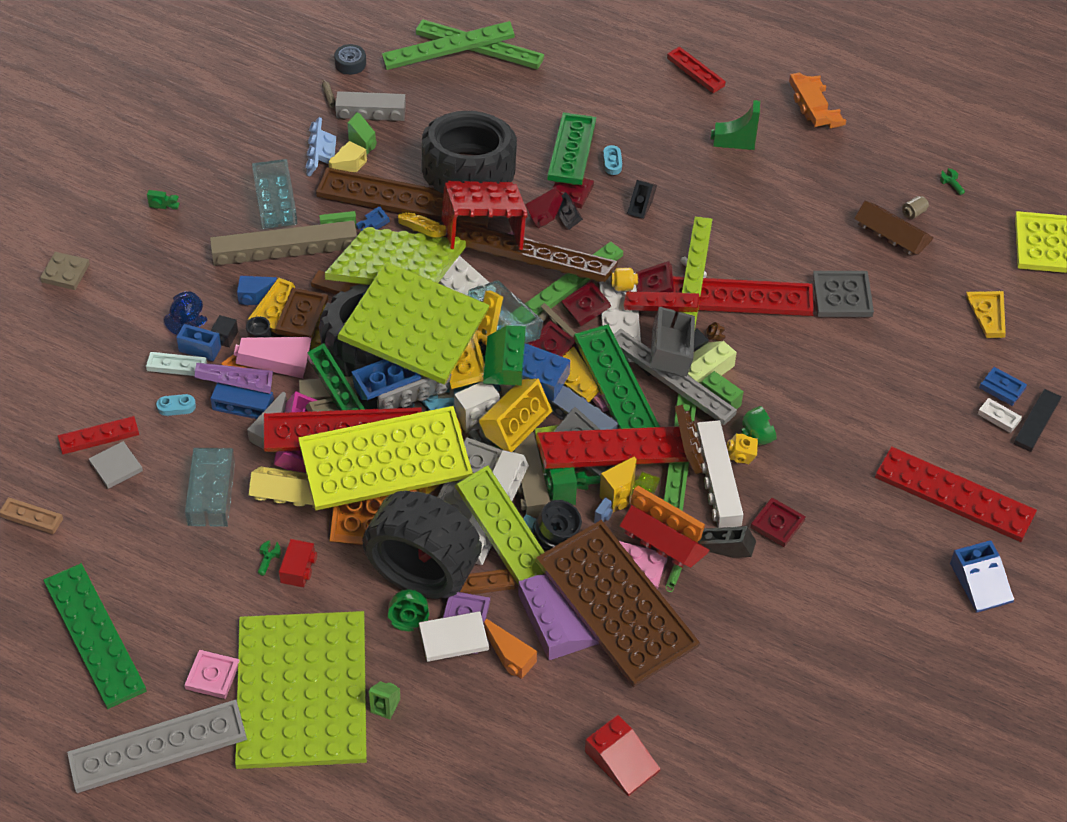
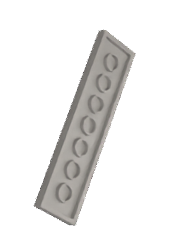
M232 700L67 753L76 792L79 793L247 740L238 703L236 700Z

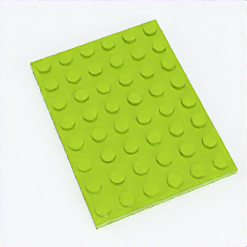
M364 611L240 617L237 703L247 740L236 743V769L367 763Z

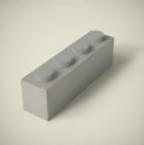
M337 92L336 118L351 119L356 113H360L364 119L404 121L406 110L405 94Z

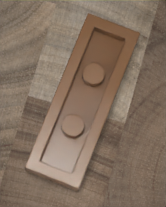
M9 497L0 510L1 518L51 534L56 532L63 520L62 514Z

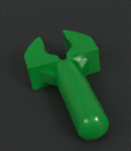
M948 168L946 175L942 170L940 176L941 183H950L959 195H963L965 190L956 181L959 174L955 170Z
M585 472L575 474L577 488L581 490H588L590 484L601 482V475L586 476Z
M270 540L261 545L259 550L260 554L264 555V558L258 569L259 575L264 576L266 574L271 559L280 558L281 549L278 542H276L275 548L270 552L268 551L271 546Z

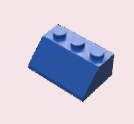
M385 359L352 371L354 388L361 400L374 398L421 379L420 374Z

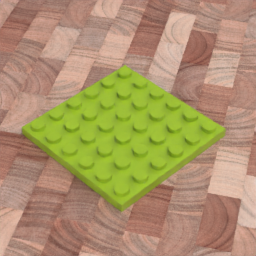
M367 227L359 233L325 272V280L371 285L387 261L439 283L466 248V241L455 237L454 249H450L446 237H430L423 233L412 234L407 231L394 232L390 229L377 230L373 227Z
M386 261L339 332L338 339L445 385L487 314L490 305Z

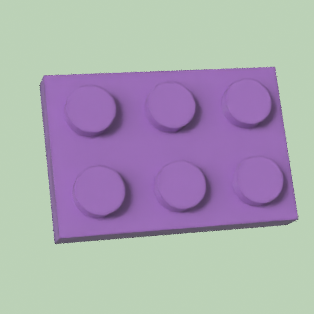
M457 592L456 595L448 598L443 618L480 611L484 625L488 614L490 598Z

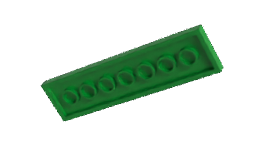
M609 324L574 334L573 338L598 386L612 418L618 423V429L660 427Z
M82 563L43 579L107 710L147 692L146 686Z

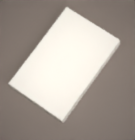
M480 611L419 622L427 662L489 650Z

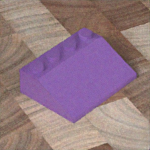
M537 575L519 581L518 595L548 660L599 644L546 575Z

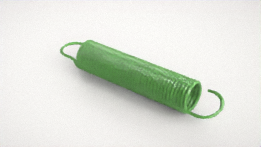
M674 564L666 583V590L667 586L674 590L682 567Z

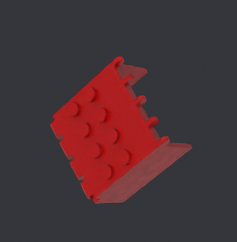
M448 181V183H445L442 222L446 226V235L450 249H454L456 219L458 215H468L470 217L488 216V218L506 216L509 218L508 221L518 248L523 250L527 209L517 184L512 182H499V184L497 182L479 183L476 181H464V183H461V181Z

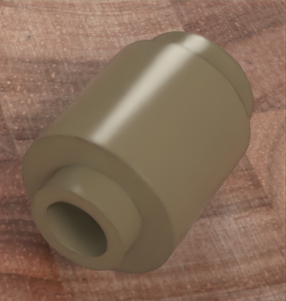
M917 196L903 204L902 212L908 219H914L926 212L929 203L925 197Z

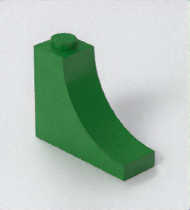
M753 100L749 111L736 120L716 122L715 129H711V140H714L713 147L755 150L760 101Z

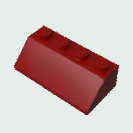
M632 505L620 524V527L625 529L624 533L633 539L636 536L639 537L641 544L648 548L654 546L657 548L656 553L665 558L669 555L674 558L672 562L682 568L684 565L691 568L709 552V549Z

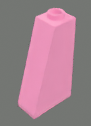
M241 338L240 345L236 344L234 356H237L236 364L270 370L275 373L303 379L308 358L307 352H309L312 338Z

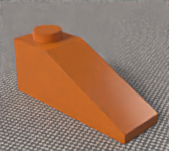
M486 619L484 621L486 636L504 668L509 674L522 679L537 662V651Z

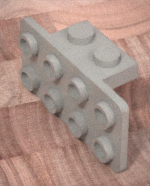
M451 374L445 385L421 375L420 380L379 395L377 409L404 408L411 405L414 401L426 400L430 395L442 394L449 388Z

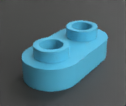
M614 145L605 147L603 151L605 171L610 175H617L622 171L621 150Z
M188 394L163 396L157 401V410L164 416L189 414L196 408L194 397Z

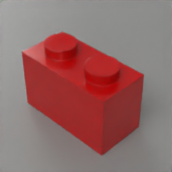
M290 539L279 570L280 583L304 588L306 581L311 578L312 563L315 564L317 560L314 543Z

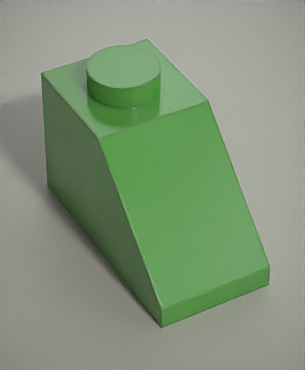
M356 113L348 122L349 141L365 148L368 154L377 144L375 131L360 113Z
M381 681L371 687L369 690L371 713L391 720L400 701V688L392 683Z

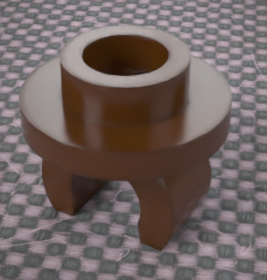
M713 322L708 326L706 334L709 340L723 341L726 338L722 334L725 328L720 326L719 323Z

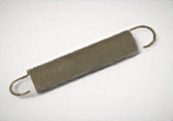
M325 81L322 87L328 104L332 108L335 107L336 101L329 82Z

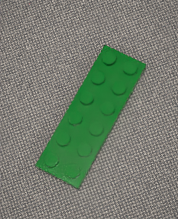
M563 112L547 180L582 185L596 125V117Z

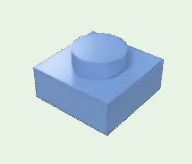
M603 499L595 511L594 523L610 519L613 513L611 500Z

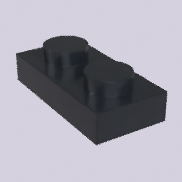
M565 192L561 195L563 200L558 214L566 228L570 230L583 218L569 194Z

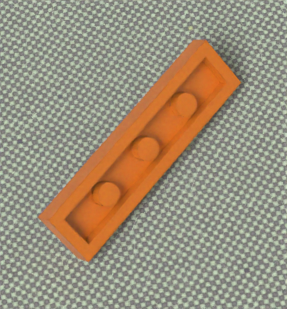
M640 486L634 489L630 504L695 542L701 539L705 527L704 523Z

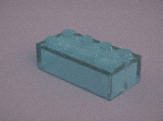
M287 159L252 163L262 229L278 227V224H281V226L298 224Z
M497 280L485 284V287L478 286L469 289L468 296L481 302L484 300L485 291L491 290L503 296L497 330L506 325L526 326L525 343L540 339L543 320L500 281Z
M193 448L185 508L188 526H206L204 512H207L210 526L228 527L235 468L233 448Z

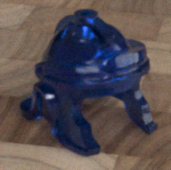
M185 291L174 296L169 314L164 317L165 326L176 335L179 334L184 324L198 327L208 321L206 316L199 315L203 308L201 298L191 291Z

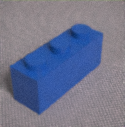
M217 382L211 396L212 410L257 419L274 401L273 392L265 393Z

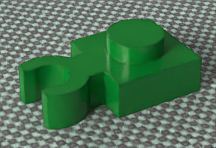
M148 190L147 199L149 207L167 209V206L172 209H178L180 205L177 202L179 198L177 195L167 196L166 192Z

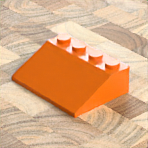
M388 495L334 506L330 542L363 545V535Z

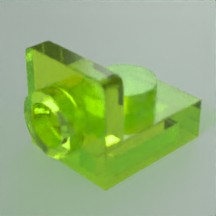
M641 472L639 479L634 482L633 491L637 486H640L654 494L660 483V478Z

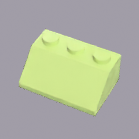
M724 341L708 342L694 352L688 376L701 385L702 381L713 371L722 376L735 366L737 352Z

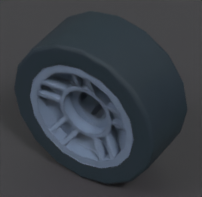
M346 44L335 51V66L339 72L353 75L365 69L366 53L362 47L355 44Z

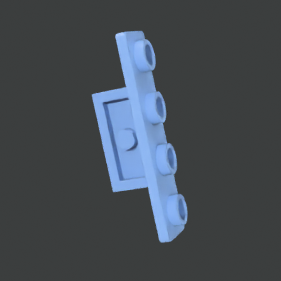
M320 117L315 122H312L309 128L311 135L308 139L310 145L307 151L308 161L306 163L307 176L309 177L318 167V160L329 164L331 157L335 156L336 136L321 130L322 118Z

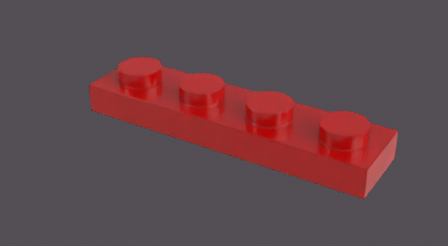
M680 46L667 54L668 60L710 92L715 93L725 87V80Z
M627 291L624 310L658 311L659 307H663L675 312H698L700 295L699 293Z
M132 416L60 434L58 439L62 454H67L138 436L139 431L135 417Z

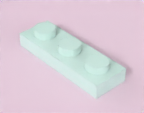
M150 352L146 369L151 372L195 376L196 363H207L206 357Z

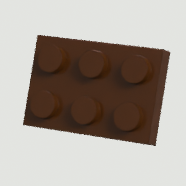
M292 288L275 328L276 334L290 337H310L313 339L320 322V317L328 302V295Z
M683 405L675 406L685 455L695 474L703 472L701 464H704V459L698 449L701 446L698 437L695 436V432H697L695 422L692 421L690 412L685 411Z

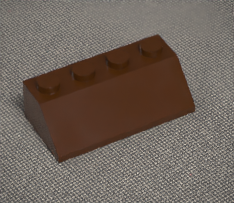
M864 200L854 218L859 221L858 225L862 228L868 229L869 227L873 229V234L880 238L883 236L887 237V242L896 247L899 244L904 247L903 251L910 255L913 253L919 255L934 238L877 204Z

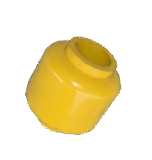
M616 268L614 272H611V286L616 291H632L634 285L638 284V275L634 274L632 268Z

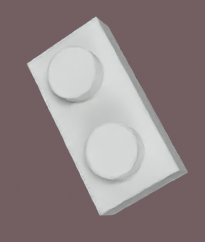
M990 398L986 400L978 411V415L1010 433L1022 418V416Z

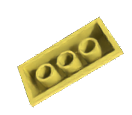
M263 466L251 472L249 495L255 496L254 499L266 500V498L274 499L276 503H286V501L293 502L295 506L309 504L313 505L312 508H315L307 473Z

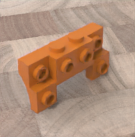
M800 72L790 74L789 83L795 91L794 100L800 106L801 113L805 115L807 120H811L815 127L828 125L829 128L846 125V119L842 118L840 109L828 110V102L822 92L826 91V85L822 84L820 75L805 76Z

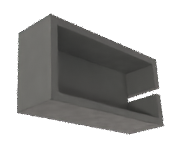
M659 307L652 328L650 367L659 371L663 370L687 377L694 358L695 316L679 312L674 327L670 328L675 311Z

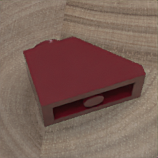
M556 187L525 204L538 229L553 221L559 210L563 198Z

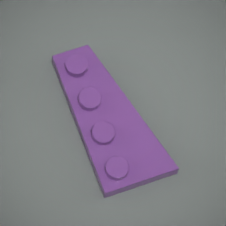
M196 363L194 377L270 393L273 371Z

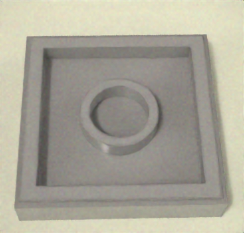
M124 441L89 458V463L108 489L143 471L142 466Z

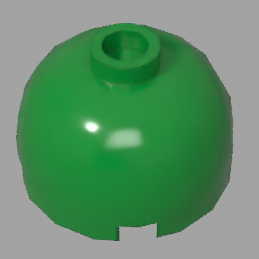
M762 406L752 408L745 414L742 421V434L758 439V445H766L777 439L775 428L773 425L770 426L768 421L770 418Z
M407 589L396 593L390 600L388 607V618L392 621V625L402 631H414L413 628L419 627V622L428 621L429 606L427 599L416 590Z

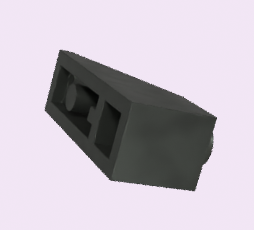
M747 526L704 528L702 537L697 543L709 549V552L732 558L752 557L756 540Z

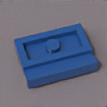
M993 367L984 381L981 382L979 388L1013 406L1015 401L1025 391L1027 384Z

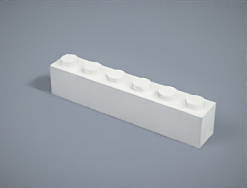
M720 420L697 423L695 436L699 439L701 448L698 449L704 459V464H701L702 473L706 475L704 478L705 488L709 489L710 492L708 493L709 504L713 505V521L717 522L718 528L742 526L743 511Z
M503 450L500 457L496 459L493 473L510 500L513 501L529 465L524 455ZM472 514L469 521L477 530L480 536L479 540L482 543V551L476 564L483 565L492 544Z

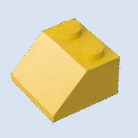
M635 457L601 473L600 498L602 500L607 498L612 501L611 509L613 512L622 510L629 505L635 480L637 460Z

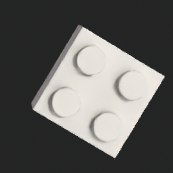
M482 381L454 394L455 413L465 433L473 429H479L481 415L488 412L500 400V395L492 384H483Z

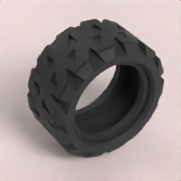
M456 111L437 117L429 123V127H426L422 134L421 172L423 173V178L429 185L434 186L436 191L444 194L445 183H448V181H461V183H464V181H476L479 183L497 182V184L499 182H512L516 169L517 137L509 124L494 115L484 112ZM460 154H477V155H476V156H468V155H460Z
M398 491L388 495L382 502L362 538L365 555L379 574L400 589L416 590L426 598H449L460 592L482 551V543L479 540L480 536L464 514L438 497L416 491ZM418 549L432 558L424 563L419 559Z

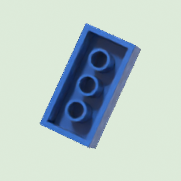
M525 343L522 379L539 378L547 399L554 401L570 375V360Z

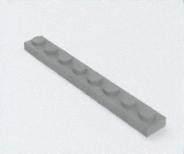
M621 328L614 333L626 357L717 421L720 420L721 424L725 425L736 415L737 409L690 376L675 375L671 372L659 371L650 367V348Z

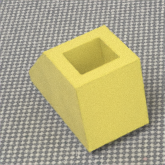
M349 141L340 148L335 156L331 157L329 168L357 172L367 162L366 149Z

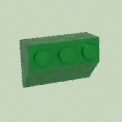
M506 325L487 336L483 384L522 386L526 326Z

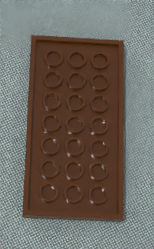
M602 520L536 557L535 562L633 687L699 647L700 642Z

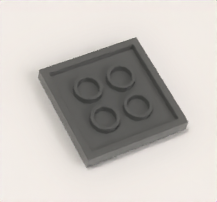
M813 271L818 317H873L874 309L868 271Z

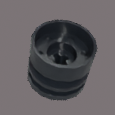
M553 500L544 506L533 523L531 532L542 549L548 551L579 532L582 524L581 515L571 503L564 500Z

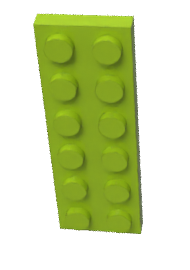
M487 465L457 483L454 487L517 584L521 580L544 574L535 562L536 557L545 553L490 467Z

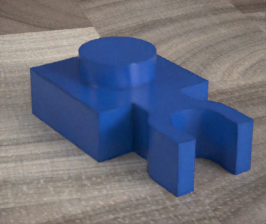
M379 206L366 214V220L356 223L358 229L373 227L378 230L389 223L390 220Z

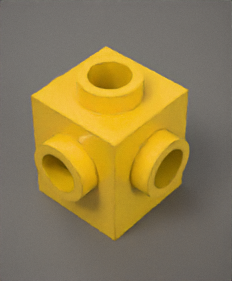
M736 433L731 440H728L726 445L730 460H734L737 463L750 464L757 456L758 439Z

